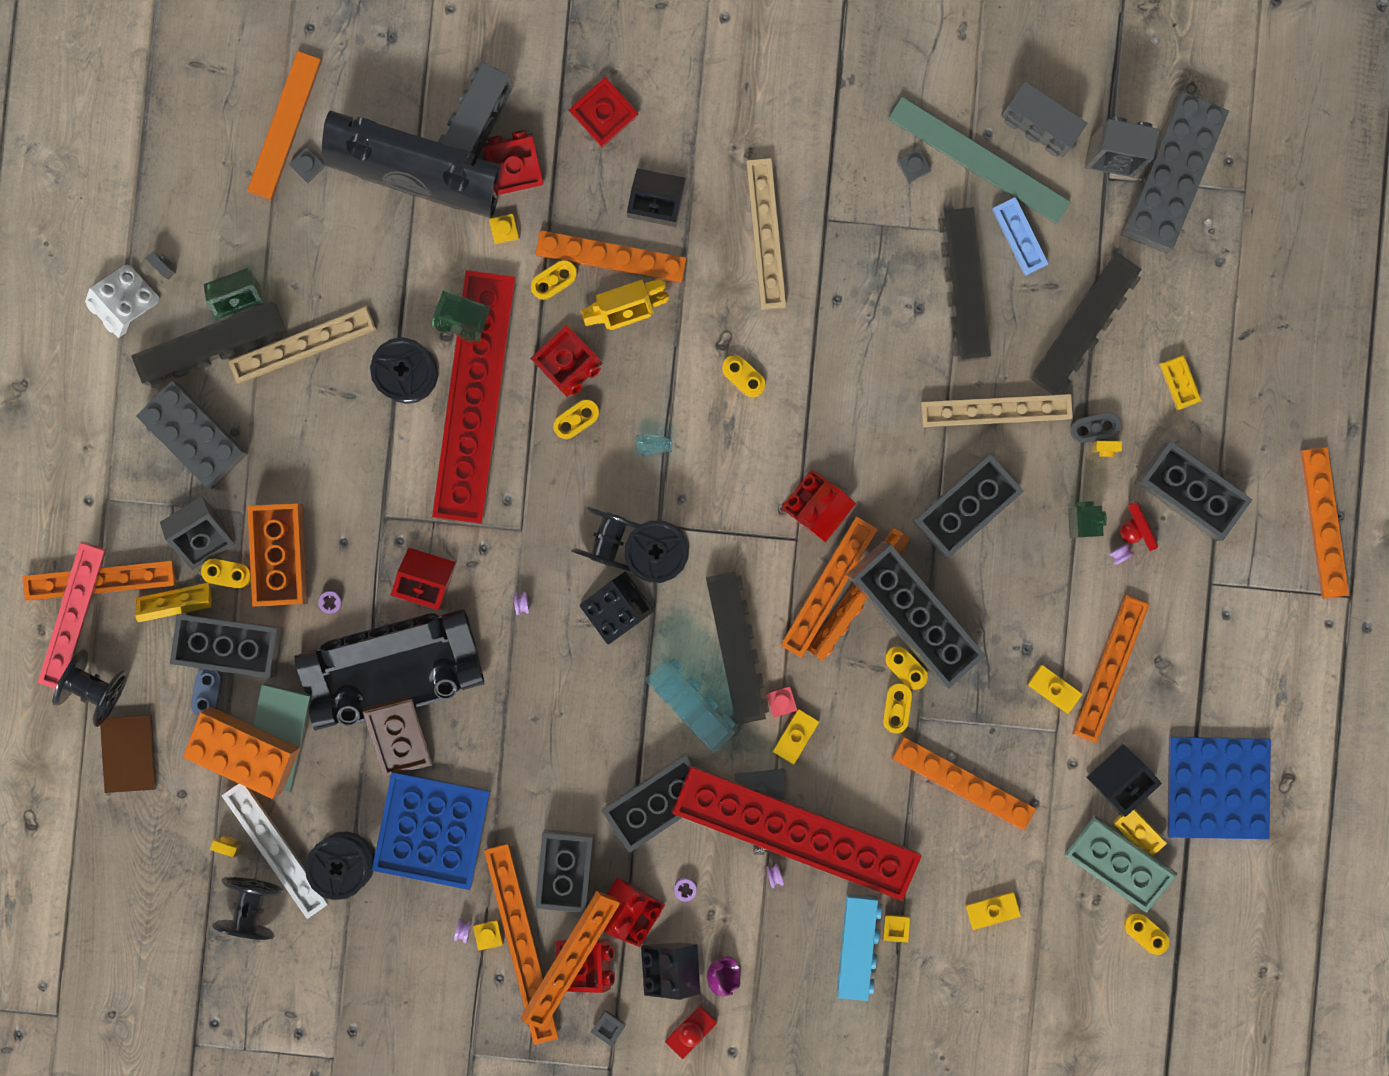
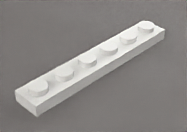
M238 784L223 794V799L304 916L308 919L327 906L329 902L311 888L306 879L304 866L252 791Z

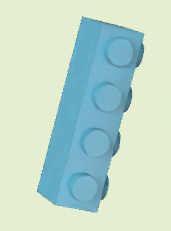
M846 894L836 992L838 998L868 1001L869 994L874 992V979H870L871 969H876L877 954H873V946L878 944L879 929H875L876 919L881 918L882 904H878V900L874 896Z

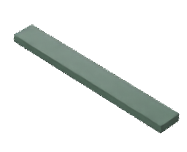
M903 97L888 119L1011 197H1016L1019 202L1055 224L1059 222L1071 203Z

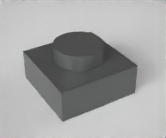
M307 147L289 164L307 183L326 167Z
M920 149L897 161L908 184L931 172Z
M151 252L145 258L168 280L176 273L171 268L173 263L163 253L159 256Z
M605 1010L591 1030V1033L612 1047L625 1028L626 1023Z

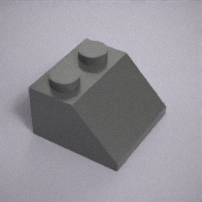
M203 496L160 521L165 540L192 570L234 545V541L217 513Z

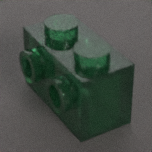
M251 267L203 284L206 302L216 320L263 303L260 285Z
M443 290L433 315L432 326H435L442 333L449 334L452 332L460 335V338L465 341L480 342L490 316L491 307Z
M1094 501L1075 503L1074 508H1068L1070 538L1104 536L1103 526L1107 525L1106 511H1102V506H1095Z

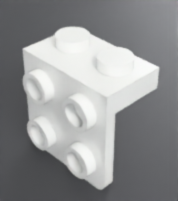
M124 265L90 287L85 302L88 309L93 314H97L103 321L105 328L120 338L126 334L131 321L158 304L159 296L130 265Z

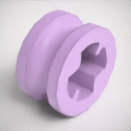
M1129 543L1109 553L1110 557H1114L1115 565L1134 555V552L1129 550Z
M334 591L323 593L318 601L319 608L324 613H335L342 604L340 595ZM329 595V598L332 596L336 598L334 602L336 607L334 609L331 606L328 609L324 606L326 603L324 598Z
M523 592L522 595L514 593L516 614L520 615L523 611L526 614L530 613L527 592Z
M778 863L773 868L766 866L771 887L775 888L776 884L784 885Z
M684 877L676 882L674 893L679 900L687 902L695 897L697 887L692 879ZM683 883H688L689 888L693 891L691 894L687 893V896H683L682 891L678 889L679 886L682 885L683 887Z
M459 919L454 941L462 939L463 943H467L472 921L465 923L463 919Z

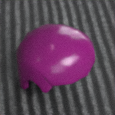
M723 957L714 960L710 964L707 971V981L709 988L715 995L722 997L733 995V990L740 987L741 975L736 960L732 957Z

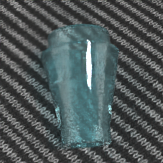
M647 433L636 435V455L647 457L672 452V438Z

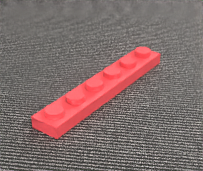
M83 541L79 544L38 679L39 684L56 689L62 674L74 658L106 553L105 548Z

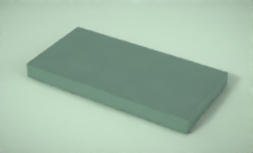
M264 683L261 685L253 727L300 747L283 790L291 792L312 695Z
M1095 815L1065 851L1067 858L1146 913L1177 877V872Z

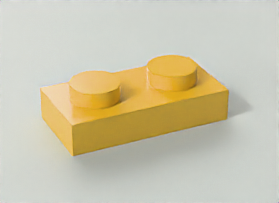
M1136 808L1126 817L1119 815L1113 821L1114 825L1128 839L1151 855L1157 853L1167 844V840Z

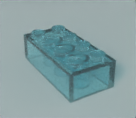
M666 657L644 680L714 754L736 733L734 729L736 724L726 712L721 715L716 708L719 706L709 694L704 697L700 693L701 686L692 676L688 679L682 673L684 668L675 658L670 661Z

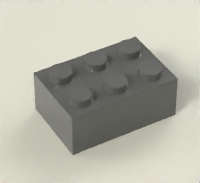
M1024 81L1001 116L1005 119V124L1013 129L1019 128L1025 132L1026 138L1034 143L1040 142L1046 146V151L1055 157L1059 155L1064 157L1088 124L1026 81Z
M544 829L542 832L536 909L584 913L588 904L594 834Z

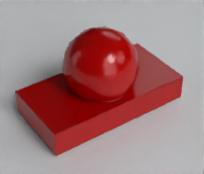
M1135 501L1129 504L1128 508L1134 519H1129L1122 523L1119 530L1120 537L1123 541L1131 544L1138 543L1143 538L1149 551L1157 549L1158 543L1138 502Z
M698 1005L665 1040V1043L680 1058L684 1059L695 1046L701 1043L702 1039L717 1024V1021L702 1006Z

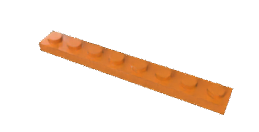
M506 843L484 850L521 997L526 1009L544 977L510 845ZM553 1015L544 1030L529 1025L534 1045L559 1038Z

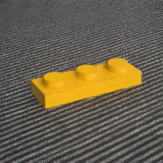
M209 583L138 597L135 600V617L138 622L210 608L212 607L211 586Z

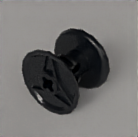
M404 337L390 339L380 345L373 354L370 364L371 379L377 390L393 401L404 404L417 403L428 397L436 387L439 376L437 362L431 352L417 341ZM406 367L409 368L408 372H404L403 375L401 374V370H405Z
M586 506L589 513L603 518L598 532L593 534L596 538L591 553L578 548L572 549L571 552L590 558L593 561L631 572L627 565L614 560L619 546L624 544L621 540L626 526L637 528L640 524L626 520V518Z
M648 521L640 524L630 533L625 544V559L629 569L637 578L648 583H663L675 578L683 571L689 558V545L685 535L677 526L666 521ZM656 544L658 548H663V553L659 555L660 559H657L656 555L651 554V550L655 549Z
M81 650L71 660L62 674L55 689L52 703L55 706H59L72 693L81 697V702L86 703L88 701L96 705L93 725L99 727L117 704L126 685L128 672L120 671L110 683H107L100 679L99 674L93 676L85 671L88 653L86 650Z
M348 831L335 832L316 844L308 854L305 864L306 879L311 888L321 897L330 900L347 899L357 894L373 875L374 852L370 844L360 835ZM339 863L343 864L342 868L338 866Z
M243 877L222 878V883L226 887L239 892L237 902H234L232 908L235 909L233 920H218L212 924L213 929L240 938L254 940L273 939L275 934L271 929L258 925L260 914L264 913V909L261 908L264 896H279L284 892V889L276 884Z

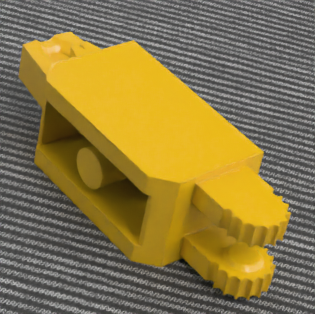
M642 279L595 295L597 301L580 310L584 324L589 326L605 323L606 329L614 330L651 317L654 313L653 308L670 300L669 294L663 291L666 288L665 281L658 279L644 283Z

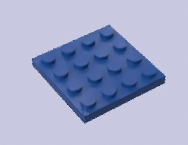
M1169 737L1167 837L1269 839L1271 739Z
M391 772L372 871L471 890L490 791Z

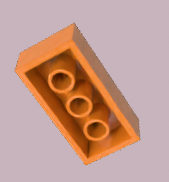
M303 504L247 506L252 607L308 604Z
M209 707L200 712L183 758L274 799L283 792L300 747L253 727L218 709Z

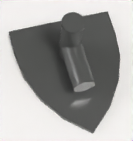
M784 769L734 773L736 783L783 800L785 794Z

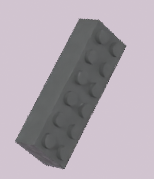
M1182 92L1176 98L1156 147L1154 159L1149 164L1121 236L1165 254L1174 249L1229 110L1185 92Z
M882 541L846 574L944 687L950 689L986 656L891 544Z

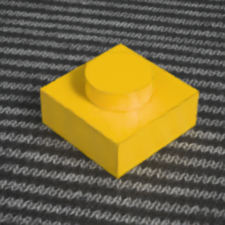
M513 214L489 219L495 245L519 239Z
M1122 441L1092 442V452H1099V457H1114L1115 453L1122 451Z
M222 835L221 838L218 837L213 840L210 850L234 858L239 855L242 845L237 844L236 839Z
M884 914L883 941L908 943L910 916Z
M498 919L473 925L478 951L503 945Z

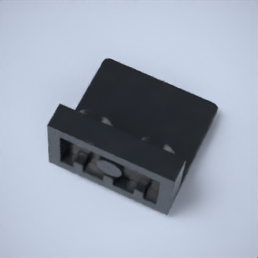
M626 571L580 604L582 611L608 645L654 612V609Z

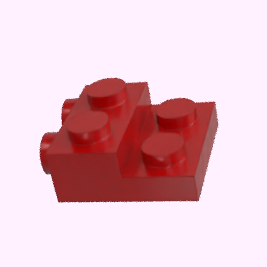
M526 130L513 132L511 138L502 139V136L498 135L487 139L488 143L483 145L486 160L501 164L499 177L494 189L496 195L544 185L532 133L527 134Z
M567 324L530 358L566 397L570 394L576 395L582 389V383L588 377H596L601 370L600 366L603 364Z
M559 939L555 941L556 958L567 940ZM598 939L567 992L604 993L611 989L615 982V973L610 971V961L614 957V948L612 945H609V939Z

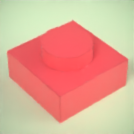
M790 686L766 693L773 718L797 711Z

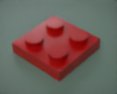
M606 77L568 109L569 113L601 148L639 116V113Z

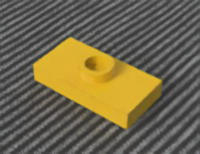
M1184 355L1159 364L1176 410L1202 401Z
M1043 665L1039 666L1027 683L1030 688L1066 714L1070 713L1083 695Z
M797 709L772 752L794 765L818 726L819 721Z
M1013 891L965 905L972 930L1021 917Z

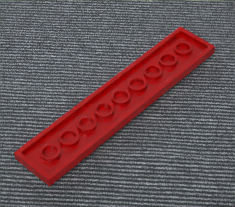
M465 270L432 517L483 524L515 288V276Z
M692 765L672 809V814L901 901L904 899L922 857L919 852Z

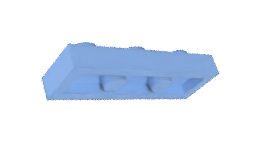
M1016 197L994 207L992 211L1024 276L1047 266L1048 262Z

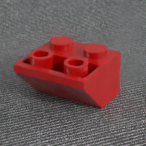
M811 469L781 509L826 543L856 503L841 489Z
M408 547L398 569L390 595L436 610H442L456 562Z
M617 877L607 895L617 898L620 905L604 929V932L612 937L640 947L660 916L665 904L634 884Z

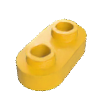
M559 261L534 277L531 282L533 295L540 300H548L572 285L577 278L575 266L569 261ZM563 270L569 272V276L565 279L560 277V273ZM547 284L548 290L541 292L539 290L540 285Z
M732 355L724 360L722 365L724 376L743 394L755 398L763 393L765 389L763 376L742 357ZM731 364H738L740 369L737 372H732L730 370ZM749 381H757V388L751 389L748 386Z
M582 400L558 416L553 425L556 435L562 439H571L594 424L599 417L597 405L591 400ZM586 408L592 411L591 416L588 418L582 415L583 410ZM566 422L571 424V429L568 432L562 430V425Z
M209 559L201 567L203 579L211 584L244 588L251 582L250 568L242 563ZM213 566L217 569L215 576H212L209 572ZM236 571L242 574L241 579L238 581L234 578Z
M895 646L886 652V665L907 687L917 690L925 686L928 680L926 670L905 648ZM900 654L903 658L900 664L894 662V656ZM915 672L920 675V679L917 682L911 680V675Z
M901 683L893 684L887 690L883 713L884 727L889 732L895 734L901 733L907 728L912 701L911 690ZM897 691H901L903 693V698L901 700H896L894 698V694ZM893 716H898L900 719L897 725L891 724Z
M1133 912L1126 916L1123 923L1126 933L1153 955H1161L1167 951L1169 947L1168 936L1145 915ZM1135 923H1142L1140 930L1134 929ZM1159 938L1161 940L1160 945L1157 947L1153 946V941Z

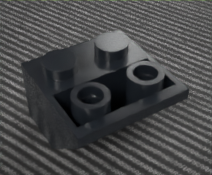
M637 168L631 188L627 218L676 227L686 178Z
M1124 744L1119 746L1086 776L1100 794L1123 817L1130 814L1162 784L1151 770Z
M677 942L641 946L644 996L681 1000L701 994L697 944Z

